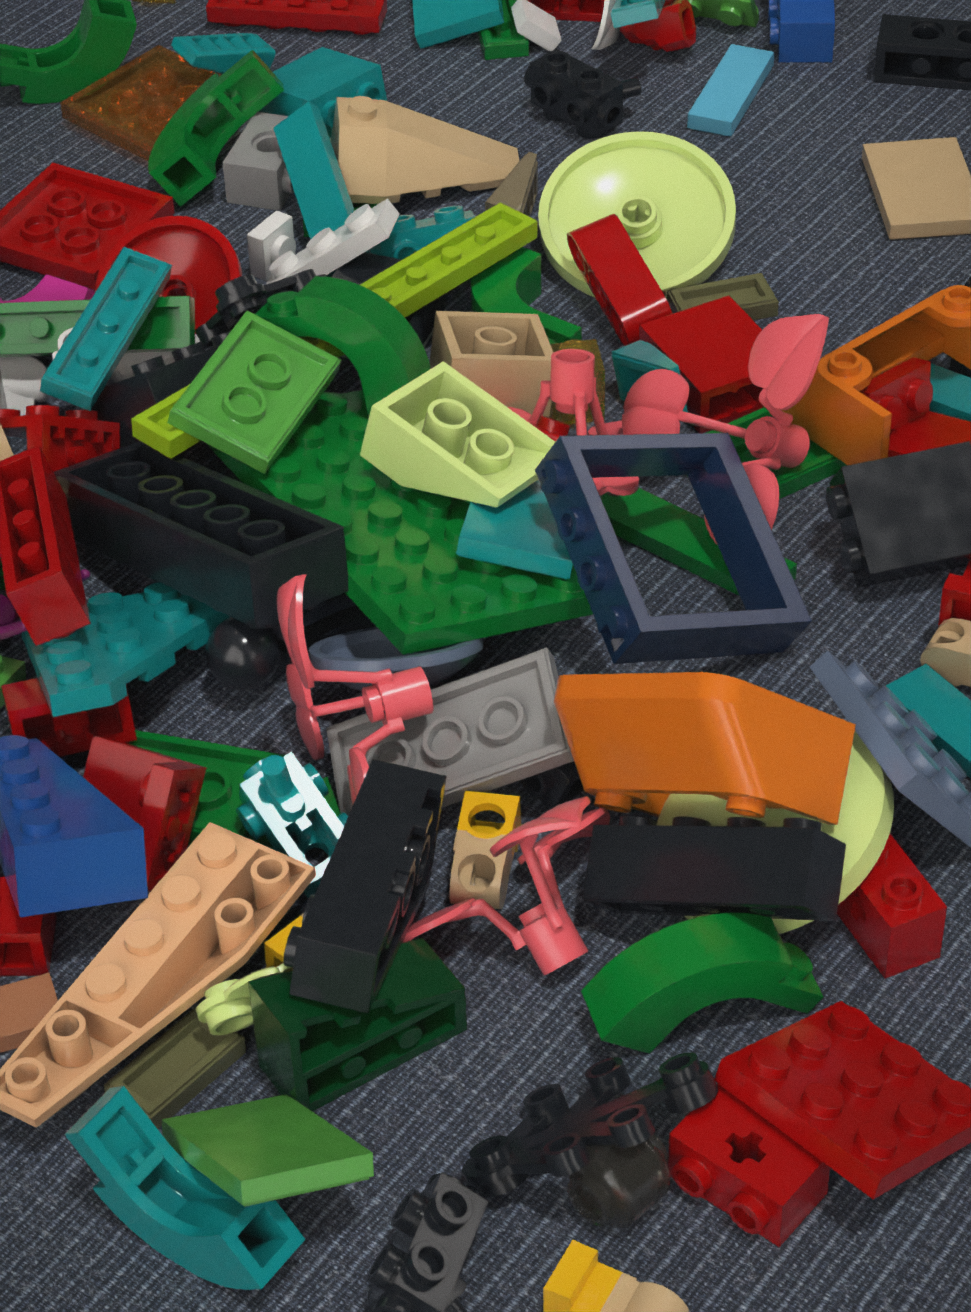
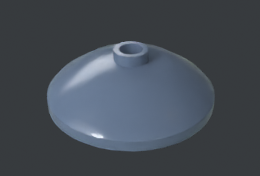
M377 627L325 638L311 645L308 651L312 665L318 670L377 672L390 668L391 673H396L420 666L425 672L429 686H433L450 679L472 662L483 649L484 638L402 655ZM338 682L357 691H362L363 687L372 685V683Z

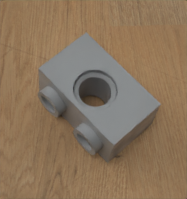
M257 112L252 116L223 161L227 203L280 211L290 194L295 193L273 127L288 116Z

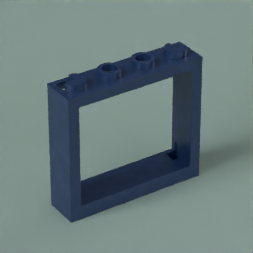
M729 433L560 436L536 467L535 472L541 484L540 489L545 494L557 524L558 534L565 543L577 573L578 583L584 590L597 622L598 632L603 637L613 664L781 653L812 622ZM688 475L746 610L649 616L592 478ZM619 638H623V639H624V642H623L622 644H621Z

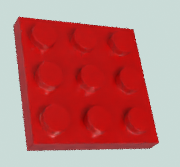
M52 162L0 210V262L38 272L42 275L47 274L95 290L100 266L114 244L127 232L142 223L160 217L172 216L175 213L173 197Z
M842 1001L722 1058L714 1078L715 1082L873 1200L971 1143V1088L960 1081L951 1079L924 1060L915 1048L899 1042L872 1023L863 1011L848 1006Z

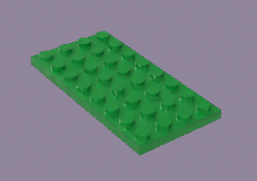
M363 390L340 394L324 392L265 474L208 445L243 484L344 527L349 589L345 593L402 655L593 615L584 590L578 583L574 566L572 567L570 579H563L457 555L458 540L470 501L400 486L360 456L370 415L367 413Z

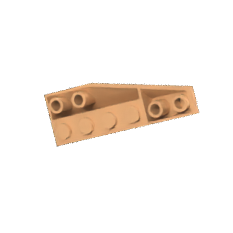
M209 822L148 894V898L141 902L1 1067L0 1110L37 1128L80 1096L104 1074L204 997L207 989L223 982L245 965L315 878V867Z

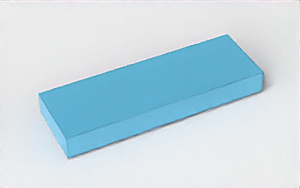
M731 44L689 111L687 128L728 137L732 136L774 66V52Z

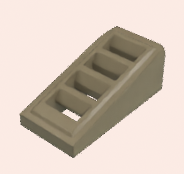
M528 152L523 156L487 199L485 211L501 202L531 217L538 193L537 154Z

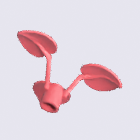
M821 314L780 318L768 324L757 336L750 352L748 373L751 382L763 388L759 394V402L773 417L765 416L754 420L745 429L684 412L683 409L689 396L688 382L682 375L674 371L656 369L642 375L632 385L626 396L624 413L622 414L624 435L679 434L681 421L745 439L747 448L758 460L743 462L742 465L772 530L779 506V485L775 474L768 468L778 470L781 466L787 468L798 466L807 456L810 445L807 431L801 426L792 424L793 416L782 410H788L796 405L807 392L822 354L829 317ZM704 515L707 531L710 537L713 539V541L717 544L714 535L711 531V528L708 524V521Z
M563 349L551 354L550 381H541L540 396L532 415L522 409L508 407L527 422L537 424L539 415H543L547 403L551 399L555 402L557 411L565 414H575L577 435H587L585 412L588 410L589 403L595 426L588 430V435H624L622 420L604 423L596 393V377H594L595 356L586 350ZM638 476L592 478L600 496L606 493L611 496H627L634 494L639 487Z
M307 574L294 576L279 587L276 598L281 632L292 661L291 664L286 666L288 689L291 699L296 705L295 715L298 729L311 758L319 760L324 757V744L317 717L365 707L371 723L381 721L384 725L349 749L350 765L347 766V775L353 805L369 769L365 757L366 752L391 734L405 731L403 721L432 714V694L425 672L420 666L396 673H391L390 668L377 672L318 670L314 668L308 656L304 634L303 587ZM314 681L372 683V685L362 688V696L322 705L313 704L310 688L315 687Z
M588 796L574 799L546 811L537 819L518 826L490 848L492 856L497 857L513 846L520 845L523 854L517 860L520 865H523L525 862L527 863L542 902L518 916L524 926L521 930L515 928L484 899L475 900V898H471L439 910L412 924L402 943L412 941L418 935L443 923L474 916H483L509 937L515 950L527 945L543 976L588 952V949L563 905L550 860L562 843L577 838L592 837L593 825H609L610 814L605 807H600L582 814L584 809L591 803ZM552 831L536 842L539 833Z

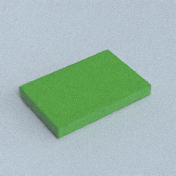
M246 311L172 407L167 423L265 474L339 371L342 360L267 320Z
M287 1094L161 1119L162 1135L174 1150L244 1207L369 1180V1177L374 1176L373 1152Z

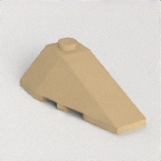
M365 96L336 98L331 143L352 203L379 204L387 198L391 203L400 202L401 194L422 191L425 198L440 196L442 188L460 186L470 192L497 188L520 161L516 147L394 103L371 99Z

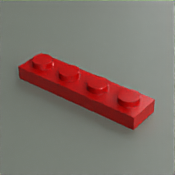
M209 0L206 5L207 22L223 23L227 26L246 24L262 25L270 29H282L285 27L308 28L314 32L340 30L365 35L380 32L387 13V0Z

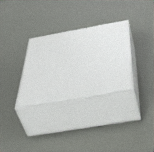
M517 0L511 7L517 33L547 51H553L562 41L554 16L527 0Z

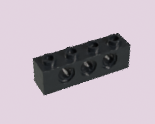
M882 14L877 40L874 82L971 91V21Z

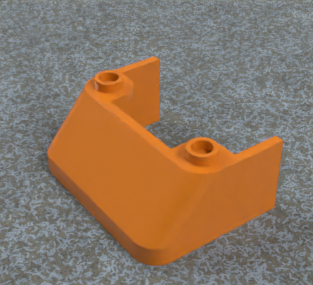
M953 285L943 289L823 356L819 360L812 382L803 398L793 407L782 411L793 416L791 423L803 427L811 441L846 465L888 458L892 413L859 391L866 388L872 378L912 357L929 361L944 352L971 369V288L964 285Z
M673 672L569 674L558 676L553 702L584 791L596 796L594 802L596 807H605L607 810L621 813H630L632 808L659 818L670 794L713 795L727 800L725 810L737 815L764 818L766 808L786 809L828 825H838L856 724L747 681L716 673Z

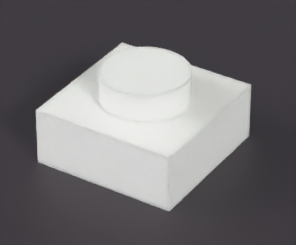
M276 210L247 234L250 271L253 276L267 281L271 275L269 267L277 258L288 251H293L295 254L296 242L294 240L292 216Z

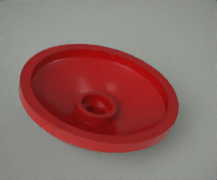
M165 216L138 225L114 244L100 266L95 283V291L100 286L123 247L172 265L171 275L159 297L191 296L194 298L196 330L218 312L216 305L219 301L215 291L227 282L242 276V269L233 246L217 228L193 217Z

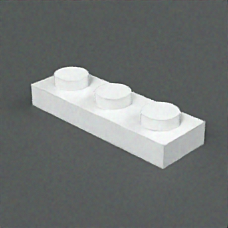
M388 198L373 208L368 204L359 207L347 217L344 222L345 225L335 231L325 228L307 243V248L296 255L293 251H288L277 258L269 267L271 275L266 284L294 276L308 269H313L316 276L321 274L328 275L389 238L400 213Z

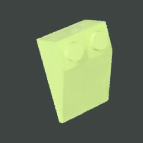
M443 361L372 405L360 456L400 486L498 508L538 480L535 469L554 445L555 441Z

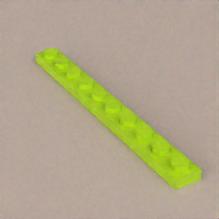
M500 202L360 285L384 298L405 318L537 238L538 221ZM299 337L337 358L344 355L340 349L322 339ZM189 385L131 418L133 437L170 459L200 442L201 440L167 423L170 410Z

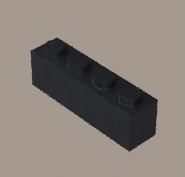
M622 816L620 817L619 825H593L582 899L612 912L622 914L707 916L722 913H749L770 917L771 919L836 921L846 844L822 832V823L805 818H785L783 820V827H766V823L760 820L745 817H730L727 819V826H711L710 822L703 819L678 816L673 818L672 826L657 825L656 821L648 818Z

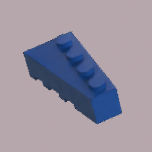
M18 735L0 737V864L19 917L148 898L144 828L37 738L27 739Z

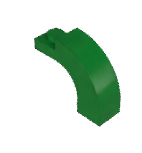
M84 0L76 27L65 39L49 47L30 49L0 44V86L18 85L22 103L31 104L62 102L93 90L116 71L129 51L137 26L131 2L128 0Z
M253 50L220 77L217 73L213 74L183 103L158 136L148 160L149 174L181 207L217 177L215 163L225 143L247 120L284 91L283 83Z
M521 247L471 278L472 312L538 314L553 352L563 349L582 350V327L529 306L541 295L540 253Z
M315 276L298 293L287 291L270 296L267 299V303L255 313V315L297 337L322 339L340 349L350 359L358 372L368 414H370L372 405L431 369L423 344L404 316L384 298L354 282L333 277Z
M722 913L701 916L654 932L619 953L581 990L601 1041L648 1054L685 1018L706 1006L720 1001L735 998H754L808 1014L824 998L812 974L813 965L809 957L794 944L783 943L770 917L749 913Z

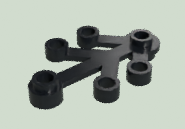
M308 269L294 276L266 285L262 283L257 284L253 274H247L219 287L215 291L219 301L216 305L218 312L195 330L204 348L214 346L211 338L231 331L246 311L253 314L259 311L267 303V299L270 296L287 291L298 293L316 276L314 270ZM326 274L318 275L319 277H327Z
M695 1053L678 1054L660 1065L658 1071L661 1078L609 1101L614 1095L624 1091L630 1085L631 1079L621 1058H607L593 1064L586 1070L585 1077L590 1089L570 1108L560 1085L549 1084L530 1092L523 1100L528 1116L507 1136H493L476 1144L469 1152L470 1158L463 1165L462 1174L467 1184L476 1186L481 1196L495 1197L520 1186L528 1178L529 1174L551 1173L553 1176L562 1177L581 1170L590 1161V1155L586 1146L616 1145L619 1148H629L639 1145L648 1140L655 1132L646 1107L664 1100L669 1112L686 1113L706 1105L715 1098L718 1093V1087L709 1065L704 1061H699ZM555 1122L550 1128L544 1130L550 1123Z

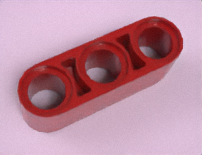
M615 214L567 233V242L572 257L623 346L639 341L640 324L672 314L665 295Z

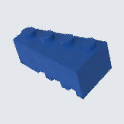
M768 0L769 45H777L778 62L833 61L835 32L834 0Z

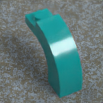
M125 1086L109 1088L64 1134L100 1179L92 1189L109 1209L153 1249L202 1279L233 1289H262L305 1241L304 1236L276 1200L244 1207L183 1159L163 1137Z

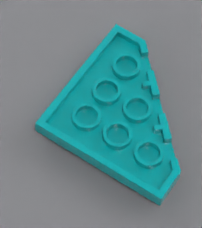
M158 582L145 587L142 593L122 596L119 593L109 592L92 596L88 599L87 603L91 624L77 629L73 634L65 638L53 639L36 646L28 631L21 634L52 716L56 717L114 705L128 696L127 683L138 677L139 681L149 682L176 664L174 652L185 645L186 649L189 650L199 649L207 643L210 634L216 626L230 616L215 611L212 607Z

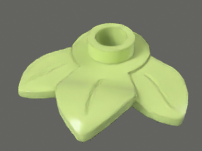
M284 963L277 967L264 968L241 979L224 981L210 987L204 993L206 999L196 1007L199 1021L207 1023L212 1035H226L251 1026L254 1023L248 981L293 971V968L284 966Z

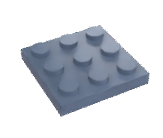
M829 651L824 653L810 666V669L848 722L856 724V733L897 790L971 848V791L968 793L961 783L967 775L944 749L938 752L931 743L937 737L934 730L915 710L909 713L903 703L889 688L883 686L879 689L874 679L858 662L853 661L847 667Z

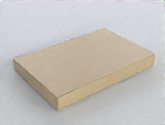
M956 137L863 144L862 160L889 240L971 234V175Z

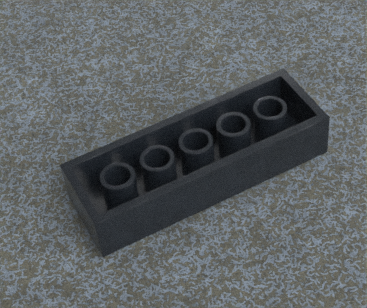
M139 441L54 471L67 497L75 541L114 559L117 563L124 564L141 572L148 578L155 579L183 595H188L212 607L215 611L231 616L245 623L250 628L267 629L279 624L277 591L279 587L294 576L307 574L303 587V610L320 608L327 603L328 599L349 591L343 526L177 455L170 459Z

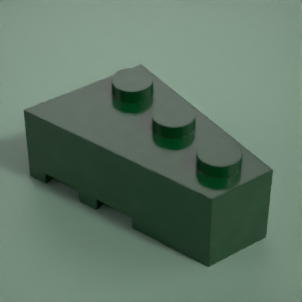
M423 938L401 944L369 1013L290 995L293 971L248 981L259 1066L281 1095H289L311 1111L330 1103L467 1030L465 987Z

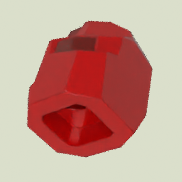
M666 0L659 18L619 27L620 32L631 43L645 44L654 51L661 49L666 52L691 47L696 42V24L692 6L688 0Z

